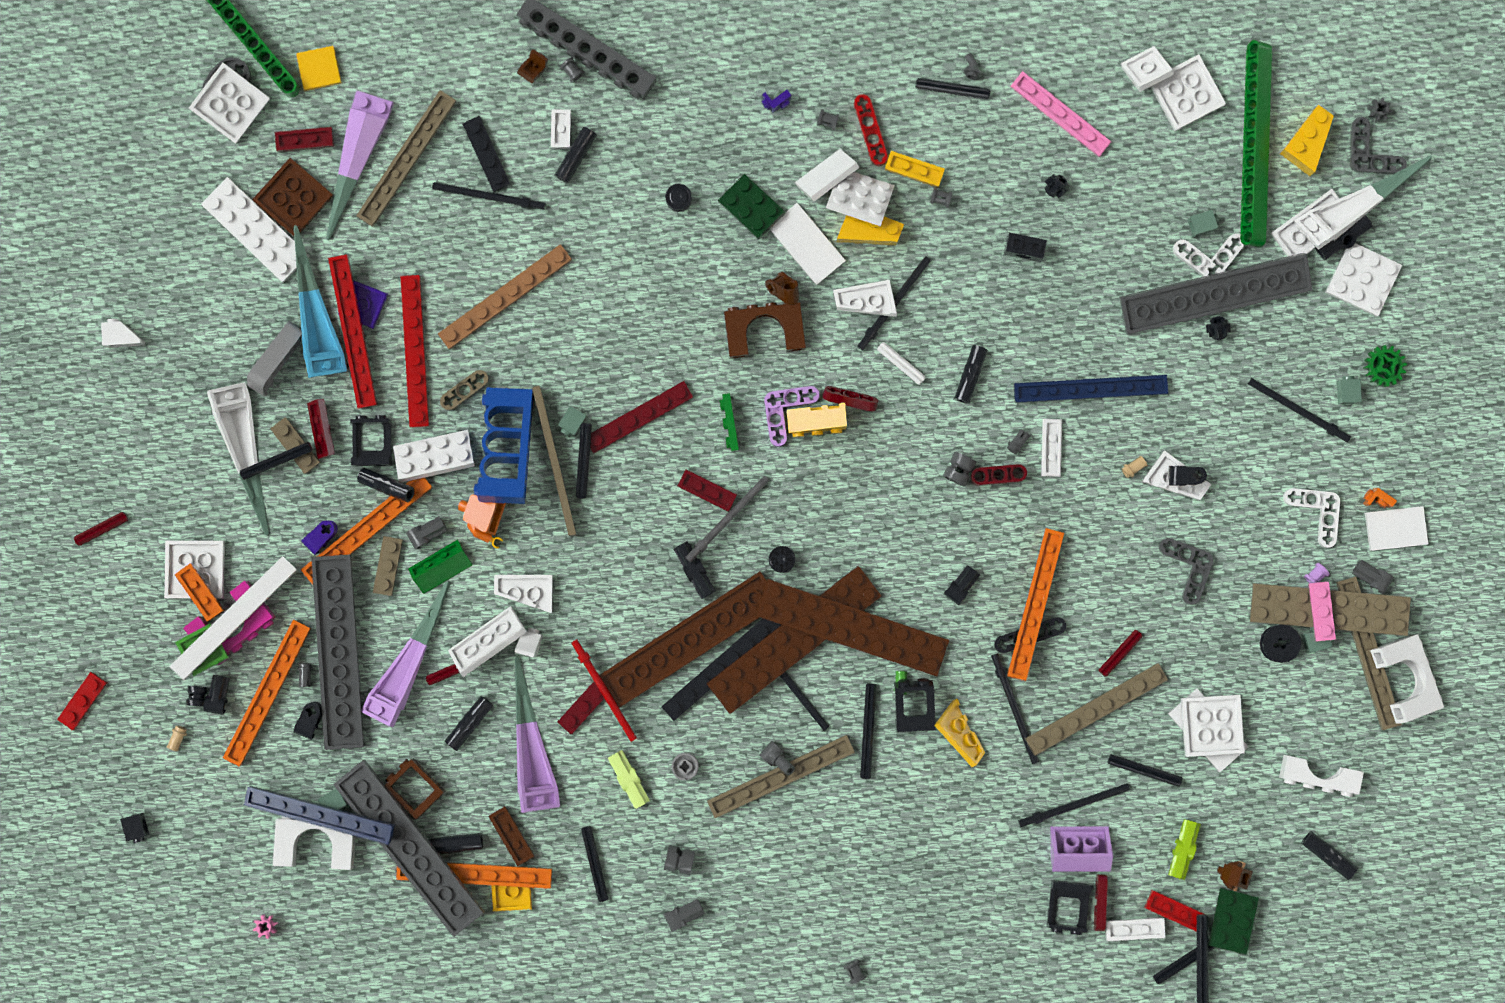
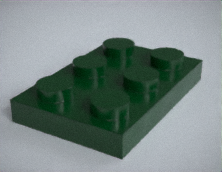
M745 174L718 199V202L758 240L785 214V211Z
M1220 888L1208 946L1247 955L1259 897Z

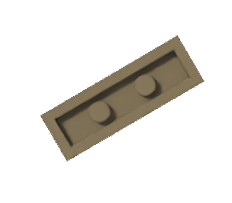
M286 417L270 428L286 450L305 443ZM312 451L293 459L304 474H307L321 463Z
M383 536L373 593L393 595L403 543L402 539Z

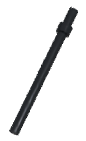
M433 182L432 185L433 190L520 205L521 208L545 209V202L531 200L529 197L518 198Z
M927 256L922 259L894 296L895 307L931 260ZM880 315L872 327L866 330L865 336L857 345L860 350L863 351L871 339H875L878 335L877 331L889 316Z
M1253 378L1249 380L1248 385L1325 429L1329 435H1335L1345 442L1350 440L1351 436L1338 429L1339 426L1334 423L1326 422Z
M993 654L991 657L996 668V676L1000 678L1031 763L1035 764L1039 760L1037 755L1034 756L1025 740L1029 733L1007 678L1008 672L1006 667H1003L999 654Z
M785 671L780 675L781 679L822 730L825 731L829 725Z
M1126 783L1041 813L1040 811L1032 813V816L1020 819L1018 823L1020 828L1033 823L1039 824L1053 816L1130 791V788Z

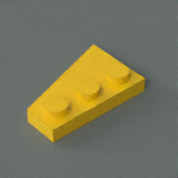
M955 699L949 704L934 726L971 767H974L984 756L985 751L975 732L970 730L966 714L963 715L958 707L960 705L958 699Z

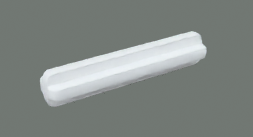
M885 342L879 345L877 350L917 384L920 385L925 380V375Z

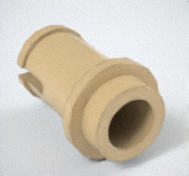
M1139 456L1128 465L1124 464L1122 472L1127 478H1133L1135 473L1147 467V463L1142 456Z
M176 725L175 728H172L173 733L167 745V748L173 751H179L184 736H187V729Z

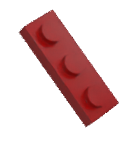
M90 672L57 720L72 731L75 730L107 682L95 673Z
M1151 890L1144 908L1196 932L1197 915L1204 914L1154 890Z

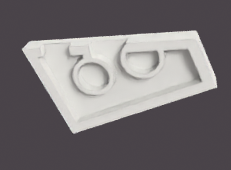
M890 280L833 290L837 310L897 317Z
M494 575L495 595L553 613V575Z

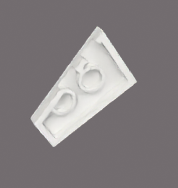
M1166 451L1162 452L1141 481L1196 500H1201L1211 486L1206 480L1197 485L1169 486V466L1185 465ZM1196 473L1192 475L1196 478V481L1198 480V478H1201V476H1199Z

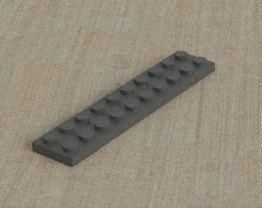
M1300 253L1120 296L1119 299L1125 331L1129 335L1313 290L1307 254Z
M351 554L311 557L324 750L364 747Z
M365 759L333 784L357 815L395 825L391 844L380 843V845L453 937L485 912Z

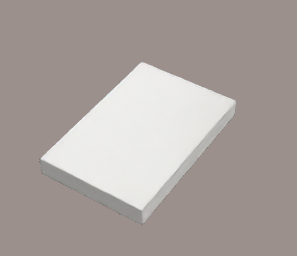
M839 149L797 180L795 184L814 202L859 169V166L850 156Z
M1423 506L1365 513L1370 551L1428 544Z

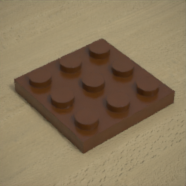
M289 158L252 200L294 236V226L296 225L301 233L334 195L293 159Z

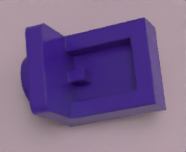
M785 90L775 99L771 100L766 92H764L761 102L767 110L771 109L774 113L779 108L785 109L791 103L792 95L788 90Z

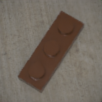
M506 806L488 816L517 867L535 856Z

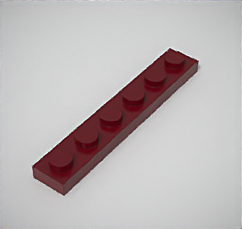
M682 381L592 432L590 449L593 454L692 399L693 396L686 383Z

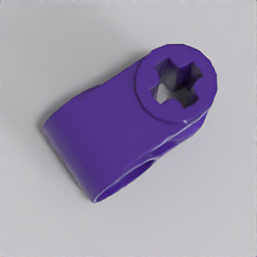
M330 520L322 521L301 542L314 555H317L320 552L319 549L325 547L338 531L337 524ZM324 526H331L329 529L331 532L325 533L326 528Z

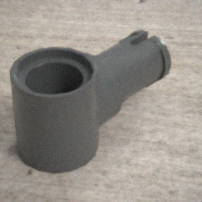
M773 741L759 754L770 766H777L787 776L791 775L795 770V767L785 758L784 751Z

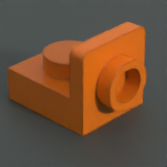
M1379 488L1369 489L1363 497L1365 499L1363 505L1370 506L1374 499H1376L1375 503L1382 508L1393 507L1397 500Z

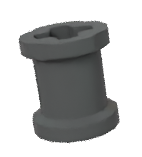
M572 57L559 67L569 76L571 83L577 81L585 73L577 67Z
M821 109L817 126L824 125L835 131L840 114L833 115Z
M934 187L930 204L937 203L948 208L952 191L944 192Z
M859 959L843 965L851 979L849 981L850 984L858 983L866 978L860 969Z

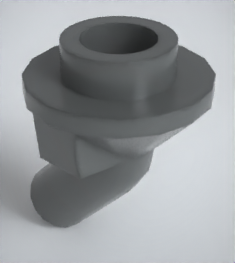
M969 53L965 56L969 67L965 68L963 73L968 79L976 80L982 76V73L978 68L977 61Z

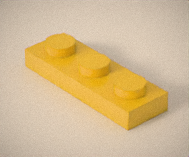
M894 151L890 152L885 166L886 171L939 188L945 168Z

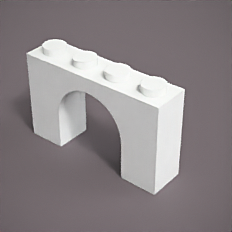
M1418 634L1407 636L1370 650L1376 668L1388 667L1402 662L1414 674L1415 688L1411 696L1390 705L1396 724L1409 722L1444 708L1442 697L1436 686L1435 677L1431 672L1429 660L1425 655L1423 643Z
M284 816L276 819L273 866H295L299 837L308 829H318L326 833L332 843L331 869L351 870L354 868V835Z

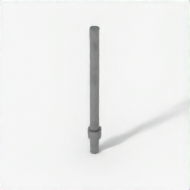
M763 476L702 540H699L694 545L695 548L685 557L687 561L691 563L700 553H703L708 548L707 545L769 482L767 477Z

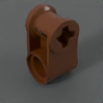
M781 271L772 280L768 279L765 281L768 292L785 304L793 305L799 301L798 282L789 277L785 272Z

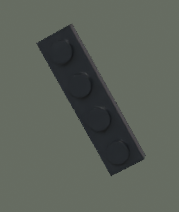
M480 116L462 123L493 192L510 186L511 184Z

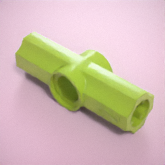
M1187 819L1183 820L1179 837L1175 840V850H1172L1173 858L1168 872L1169 876L1185 880L1190 860H1193L1197 845L1195 843L1201 826L1200 823Z

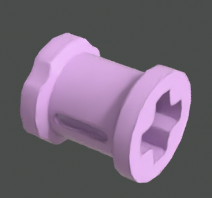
M1316 563V567L1309 574H1305L1304 578L1309 584L1319 583L1325 576L1328 577L1330 573L1323 565Z

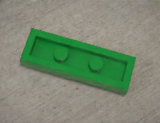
M730 393L722 394L723 399H720L719 402L721 411L725 410L726 418H722L724 430L728 429L729 437H725L727 449L731 448V452H738L739 447Z

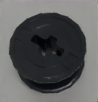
M1284 624L1271 626L1261 635L1259 642L1260 650L1270 661L1279 663L1289 662L1296 658L1300 652L1301 639L1297 631L1291 626ZM1279 641H1287L1286 644L1281 645L1282 648L1273 646V644Z

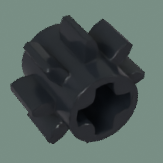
M1053 174L1044 181L1047 184L1045 191L1052 198L1055 196L1060 198L1068 191L1065 188L1068 186V182L1062 175L1056 176Z
M1216 316L1210 320V324H1206V331L1209 333V337H1212L1214 340H1222L1227 337V332H1231V327L1227 319Z

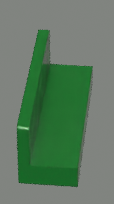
M457 539L408 568L415 584L425 594L471 567L472 562Z

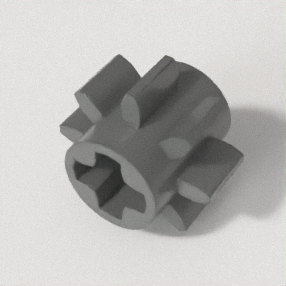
M1383 97L1379 102L1376 99L1372 100V105L1367 107V110L1371 113L1368 117L1375 118L1376 123L1380 118L1383 121L1387 120V115L1392 113V110L1389 109L1391 103L1385 102ZM1377 108H1382L1383 111L1378 112Z

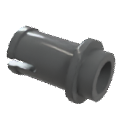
M1020 429L1012 442H1008L1007 449L1013 454L1020 453L1021 447L1030 438V435L1027 432L1024 434V430Z
M299 663V667H297L299 669L298 687H311V669L313 667H311V663Z

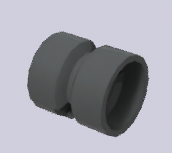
M954 452L950 460L951 466H947L943 477L965 487L970 478L968 473L973 472L977 462L968 456ZM956 468L962 470V474L955 471Z
M669 845L664 870L671 872L679 870L681 874L690 875L695 851L690 849L681 851L680 847Z

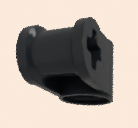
M1169 466V486L1197 485L1203 483L1207 478V473L1202 467ZM1196 471L1198 474H1201V478H1198L1197 481L1192 476Z
M314 701L307 703L303 707L293 733L310 740L314 738L315 734L313 733L315 729H318L322 717L321 703ZM315 707L314 710L317 711V713L312 714V711L309 709Z

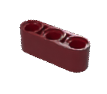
M1021 464L981 467L971 473L970 480L976 486L1018 483L1026 478L1027 469ZM1016 468L1022 471V477L1019 479L1013 476V470ZM996 470H1000L1003 473L1002 480L994 478ZM976 472L983 473V482L976 481Z

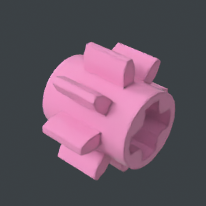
M263 914L261 915V921L258 919L254 920V923L257 925L253 931L259 933L258 938L265 935L268 939L270 938V932L274 934L277 932L274 926L278 922H273V915L266 918ZM268 923V924H267V927H268L269 929H267V930L264 931V930H263L264 926H263L262 924Z

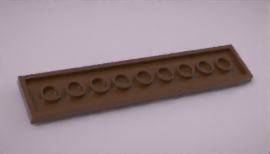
M856 566L819 596L863 611L878 600L881 594L861 568ZM780 625L706 684L727 712L731 714L826 639Z
M759 571L601 673L600 677L618 707H622L758 619L759 617L755 615L767 582L762 573Z
M767 579L755 615L934 676H938L949 643L948 639Z

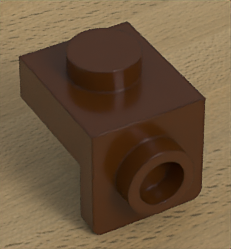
M532 49L529 58L518 68L517 74L533 84L544 72L548 59L542 53Z

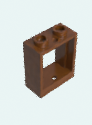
M413 758L410 761L408 759L403 761L399 766L400 770L396 774L393 772L385 779L387 782L385 786L395 799L415 819H418L446 791ZM411 767L434 789L416 809L392 786Z

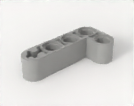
M291 321L286 323L248 373V387L262 396L268 394L267 390L270 386H273L274 377L302 341L300 327Z

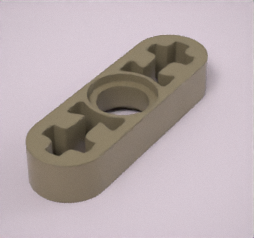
M476 370L442 395L440 399L441 406L448 411L457 408L488 384L489 377L487 373L483 370ZM476 375H484V382L482 384L480 382L474 384L477 387L474 390L473 386L468 381L471 379L473 383L477 380ZM463 385H467L470 388V392L466 396L461 395L459 392L460 387ZM456 391V394L461 398V400L458 401V399L456 398L452 401V406H445V398H453L455 396L453 392Z

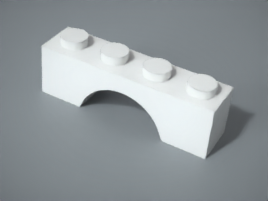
M1283 755L1279 778H1283L1284 783L1296 785V781L1302 782L1303 787L1315 789V786H1320L1322 791L1334 793V790L1341 791L1343 796L1353 797V794H1360L1364 772L1340 767L1333 776L1320 779L1310 771L1306 759Z

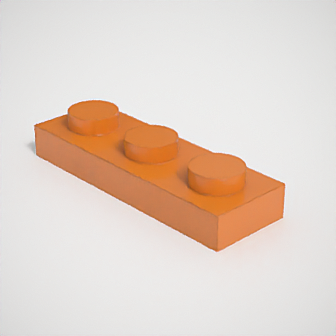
M192 563L174 574L207 622L225 611Z

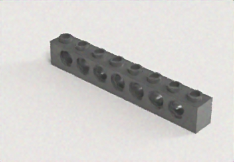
M526 0L516 14L519 23L523 27L528 29L530 26L535 30L534 33L543 39L547 37L551 40L550 43L558 49L560 47L566 49V53L574 59L576 57L583 60V65L589 69L594 67L598 70V74L605 79L611 78L620 89L627 88L630 90L629 94L636 99L641 97L645 100L657 82L654 75L537 0ZM536 16L543 17V20L539 23L533 21ZM552 26L559 27L556 33L549 31ZM568 36L575 38L572 43L565 42ZM584 46H589L591 48V50L588 53L581 52V49ZM600 56L607 58L604 63L597 62V58ZM616 66L622 67V71L618 74L612 71ZM635 76L638 78V81L635 84H631L628 82L630 77Z

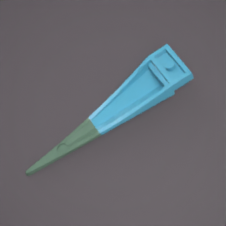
M295 225L294 241L303 356L308 378L347 372L344 352L324 305L299 229Z

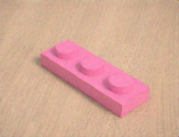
M1329 581L1310 583L1308 587L1315 641L1335 640Z

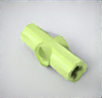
M623 750L608 757L620 786L628 794L635 809L649 802L650 799L641 785V779L637 776L634 767H631Z

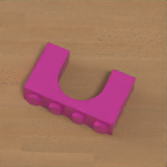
M243 581L229 593L237 601L252 585L249 581ZM265 602L244 622V626L239 634L226 639L222 643L227 655L231 652H238L243 648L242 643L246 640L252 641L258 636L257 632L262 628L266 630L274 624L272 620L276 617ZM198 616L183 629L189 635L208 625L203 616Z

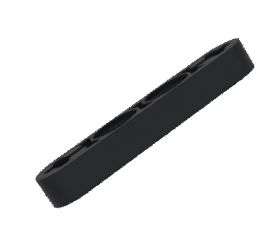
M1059 617L1041 622L1040 627L1044 629V635L1041 638H1037L1036 642L1062 634L1066 630V622ZM1056 620L1058 623H1062L1060 631L1052 629L1050 630L1052 634L1048 635L1046 623H1048V627L1055 625L1054 621ZM1019 630L997 637L994 641L995 650L999 653L1013 651L1014 647L1012 648V644L1006 645L1005 650L998 648L997 644H1000L1001 639L1009 641L1008 636L1012 635V642L1015 645V638Z

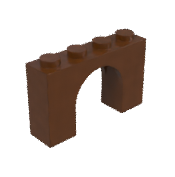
M776 302L766 303L765 307L748 305L746 306L747 309L739 310V307L728 308V311H724L730 359L749 357L746 337L747 329L754 320L760 317H770L781 324L784 331L786 352L805 350L800 302L793 305H777Z

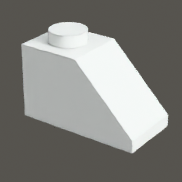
M108 319L107 322L101 323L102 346L111 348L145 345V341L126 324L120 322L119 319Z
M528 627V631L519 638L515 653L537 657L543 635L539 634L540 630Z

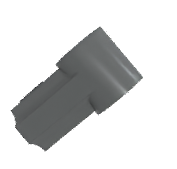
M438 516L424 525H418L410 529L406 534L416 550L421 548V545L430 543V540L448 530L441 517Z
M1359 560L1352 572L1353 575L1368 583L1369 587L1376 588L1381 594H1385L1394 579L1391 574L1381 569L1378 570L1363 560Z
M697 898L681 907H675L674 910L667 911L663 915L671 932L684 927L688 922L704 915L705 912Z

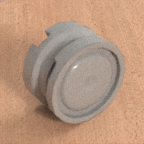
M681 753L674 758L671 768L673 774L678 779L689 780L698 772L699 764L694 755Z

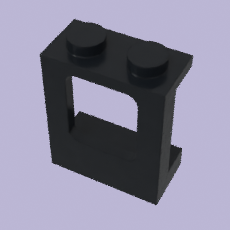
M359 415L356 416V419H350L353 447L351 465L392 466L391 419L386 418V415H375V419H367V416ZM362 425H383L384 448L382 450L363 451L361 449Z
M920 678L918 681L901 679L898 682H894L896 731L936 730L934 726L935 699L933 681L927 678ZM925 691L927 713L915 716L904 715V692Z
M1051 880L1047 927L1051 928V932L1063 933V930H1068L1073 935H1082V932L1088 933L1086 925L1092 885ZM1059 897L1077 898L1080 900L1077 925L1056 923V907Z

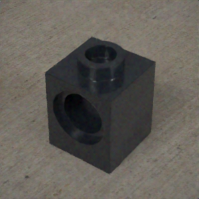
M144 812L120 819L126 842L133 840V844L145 840L144 836L150 835Z

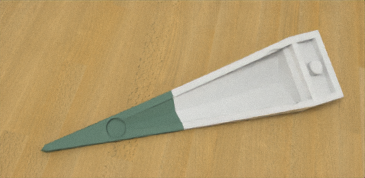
M1428 156L1359 191L1309 210L1294 221L1295 226L1319 250L1330 241H1335L1431 161L1432 156Z
M243 382L208 390L207 394L213 416L265 535H268L260 474L245 480L240 475V470L258 463L251 399L246 383Z

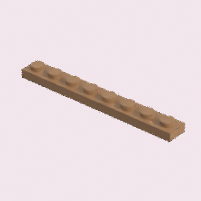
M561 244L439 332V337L450 350L572 261L571 257Z

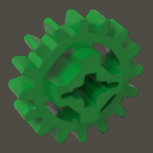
M1383 345L1381 350L1379 347H1376L1374 352L1368 353L1370 358L1364 360L1368 365L1364 366L1363 369L1369 371L1365 376L1372 377L1371 383L1377 381V386H1381L1383 383L1384 387H1388L1390 383L1393 386L1397 384L1396 380L1400 381L1403 379L1400 374L1406 373L1403 367L1407 366V363H1402L1405 356H1399L1400 350L1394 352V346L1387 349L1386 345ZM1374 360L1377 362L1375 368L1373 367ZM1387 363L1389 367L1384 369L1382 365ZM1377 374L1384 375L1385 378H1382V377L1378 376Z

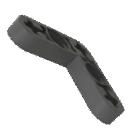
M1358 117L1352 122L1350 167L1354 172L1395 174L1406 168V160L1401 156L1370 155V122L1365 117ZM1361 121L1365 127L1361 130L1360 136H1355V134H1359V127H1356V125ZM1355 141H1363L1365 145L1364 149H1357L1355 147ZM1360 159V162L1367 163L1368 159H1370L1369 169H1367L1368 165H1362L1358 168L1355 162ZM1380 160L1383 163L1382 169L1374 168L1373 161ZM1396 161L1402 165L1398 170H1396L1395 166H1389L1388 170H1386L1388 164H1394Z
M1163 539L1159 543L1161 554L1192 565L1182 593V599L1188 605L1198 603L1213 564V556L1207 551L1177 540ZM1170 542V546L1177 548V544L1180 545L1177 550V556L1174 555L1176 551L1168 550L1166 552L1163 544ZM1183 548L1190 550V558H1182L1181 550ZM1195 551L1198 552V554L1196 555L1198 557H1204V555H1206V559L1209 560V563L1201 565L1202 561L1198 559H1195V563L1192 562V560L1195 557ZM1195 573H1200L1203 577L1202 582L1199 584L1194 583L1192 579ZM1190 584L1200 587L1199 590L1195 589L1194 596H1196V599H1192L1191 602L1188 601L1189 597L1186 596L1187 593L1192 592L1193 588L1189 587Z

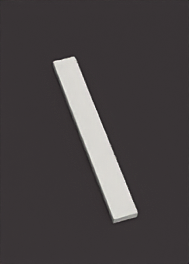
M282 556L169 667L185 680L282 586L297 569Z

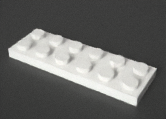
M228 177L201 203L281 282L284 283L297 270L295 241Z

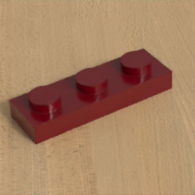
M322 127L275 132L276 151L286 152L334 147L333 128Z
M324 399L308 402L307 407L317 459L335 455Z
M686 469L677 487L727 512L730 511L737 497V494Z
M595 682L584 691L557 721L571 735L604 699Z

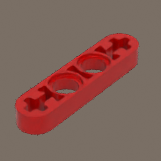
M860 94L854 100L855 112L870 160L873 165L882 166L887 161V151L871 100L867 95ZM860 99H863L864 102L867 101L865 109L871 112L863 113L862 106L857 105ZM865 117H871L873 124L865 126L862 120ZM876 135L879 141L876 144H870L868 137ZM881 145L882 148H878L879 154L884 155L881 162L878 159L874 160L876 151L875 149L871 151L870 148H877Z

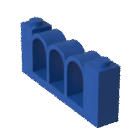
M487 387L486 394L482 396V405L486 407L484 420L488 431L482 438V447L486 456L481 460L479 466L481 477H478V484L474 485V495H477L479 502L525 504L534 403L533 389ZM498 413L523 414L522 428L495 427L490 424V420ZM496 438L521 439L519 454L492 452L488 449V445ZM494 463L519 464L517 479L492 478L486 475L485 472Z

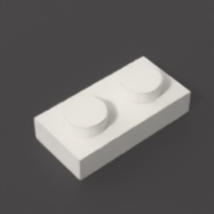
M552 109L551 149H570L571 110Z

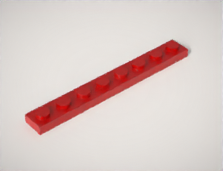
M345 254L328 258L357 409L375 406L378 404L349 256Z
M420 275L400 276L409 427H429Z

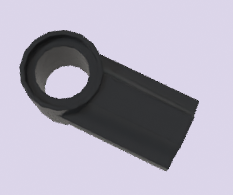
M966 565L957 579L952 581L949 588L943 594L959 606L980 574Z
M212 676L209 695L206 696L204 702V712L225 714L226 710L224 707L225 703L228 702L226 696L230 682L229 677Z

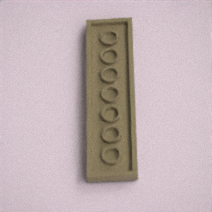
M1253 583L1250 622L1313 627L1309 588ZM1330 590L1335 629L1408 636L1411 597Z

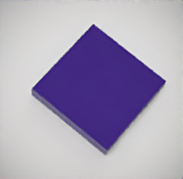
M353 280L361 323L366 327L374 329L388 294Z

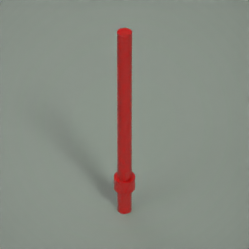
M578 639L571 642L578 654L577 658L586 667L630 742L637 739L635 733L590 661L589 653L584 651Z

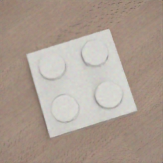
M1155 46L1121 63L1123 71L1139 92L1174 75L1173 69Z

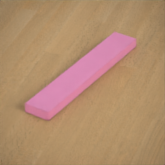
M1023 71L1010 86L1098 157L1101 156L1111 143L1108 138Z

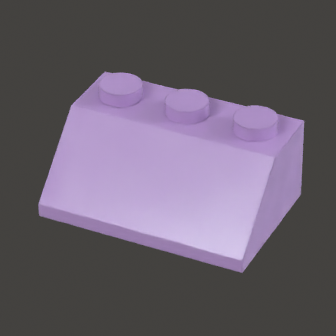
M1108 826L1050 827L1052 872H1111L1113 853Z

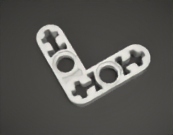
M1232 234L1212 259L1186 240L1177 241L1173 246V253L1204 277L1209 274L1208 268L1212 269L1216 265L1213 261L1223 267L1222 269L1218 267L1215 274L1224 272L1244 245L1241 243L1240 234ZM1237 238L1239 240L1238 244L1240 246L1236 245L1231 251L1224 248L1225 246L1229 248L1232 245L1231 239L1235 240ZM1184 244V245L1186 246V247H1185V250H1186L1188 253H1189L1191 250L1194 251V252L1189 256L1188 259H1186L1185 257H1186L1188 254L1185 253L1184 251L1181 252V253H1179V252H1178V250H1179L1178 245H1179V246H1182V245ZM1220 253L1228 255L1229 258L1226 263H1222L1219 260ZM1195 255L1202 259V263L1199 266L1192 263V257Z
M1296 488L1286 490L1283 500L1287 505L1320 509L1318 543L1324 548L1334 546L1337 541L1339 496L1336 493ZM1294 492L1295 496H1302L1301 492H1303V504H1300V499H1295L1291 502L1288 495ZM1308 494L1315 495V504L1311 505L1306 501ZM1330 496L1335 500V503L1331 505V510L1335 509V513L1331 511L1325 512V509H1329V503L1326 502V499L1330 498ZM1326 515H1331L1334 519L1333 524L1330 526L1324 523ZM1323 528H1333V532L1329 531V538H1332V541L1328 542V545L1322 539L1327 535V531H1323Z

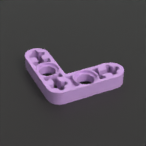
M807 386L772 391L766 394L764 403L769 438L772 445L781 447L787 441L783 408L815 403L819 399L817 388ZM808 390L816 393L813 400H810L809 397H804V402H800L798 391H803L802 395L808 394ZM784 393V405H781V401H777L774 406L770 402L768 403L767 400L770 399L771 395H774L775 398H781L780 394ZM795 393L797 401L789 403L786 399L787 394ZM773 414H778L781 417V422L777 425L772 424L770 421V417ZM783 426V430L779 429V434L784 436V439H781V443H777L776 440H773V437L776 436V431H771V427L778 428Z

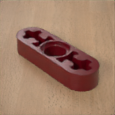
M826 386L823 393V399L837 404L845 403V406L871 412L876 411L879 402L873 396L833 386Z
M1096 875L1095 899H1097V905L1094 908V931L1105 932L1107 875Z

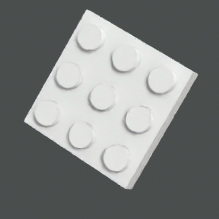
M1200 55L1172 68L1174 75L1151 86L1174 131L1226 105Z
M222 63L190 105L189 109L236 144L270 98L225 63Z
M853 172L833 187L826 208L881 226L895 185Z
M1355 243L1351 248L1345 249L1325 293L1378 317L1402 265Z
M165 541L164 598H190L174 574L192 563L216 599H224L225 541Z
M1240 695L1181 698L1186 757L1244 753Z

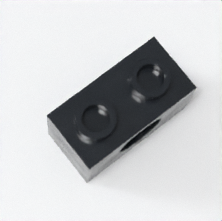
M1009 232L1003 255L1041 262L1044 258L1047 240Z

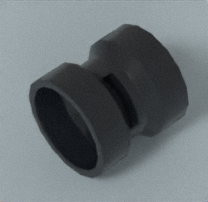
M188 686L187 692L189 697L186 699V705L204 707V695L207 693V687Z

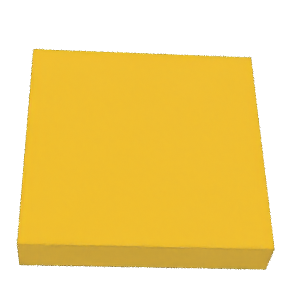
M334 46L296 53L304 91L341 84Z
M492 885L493 912L532 909L531 888Z

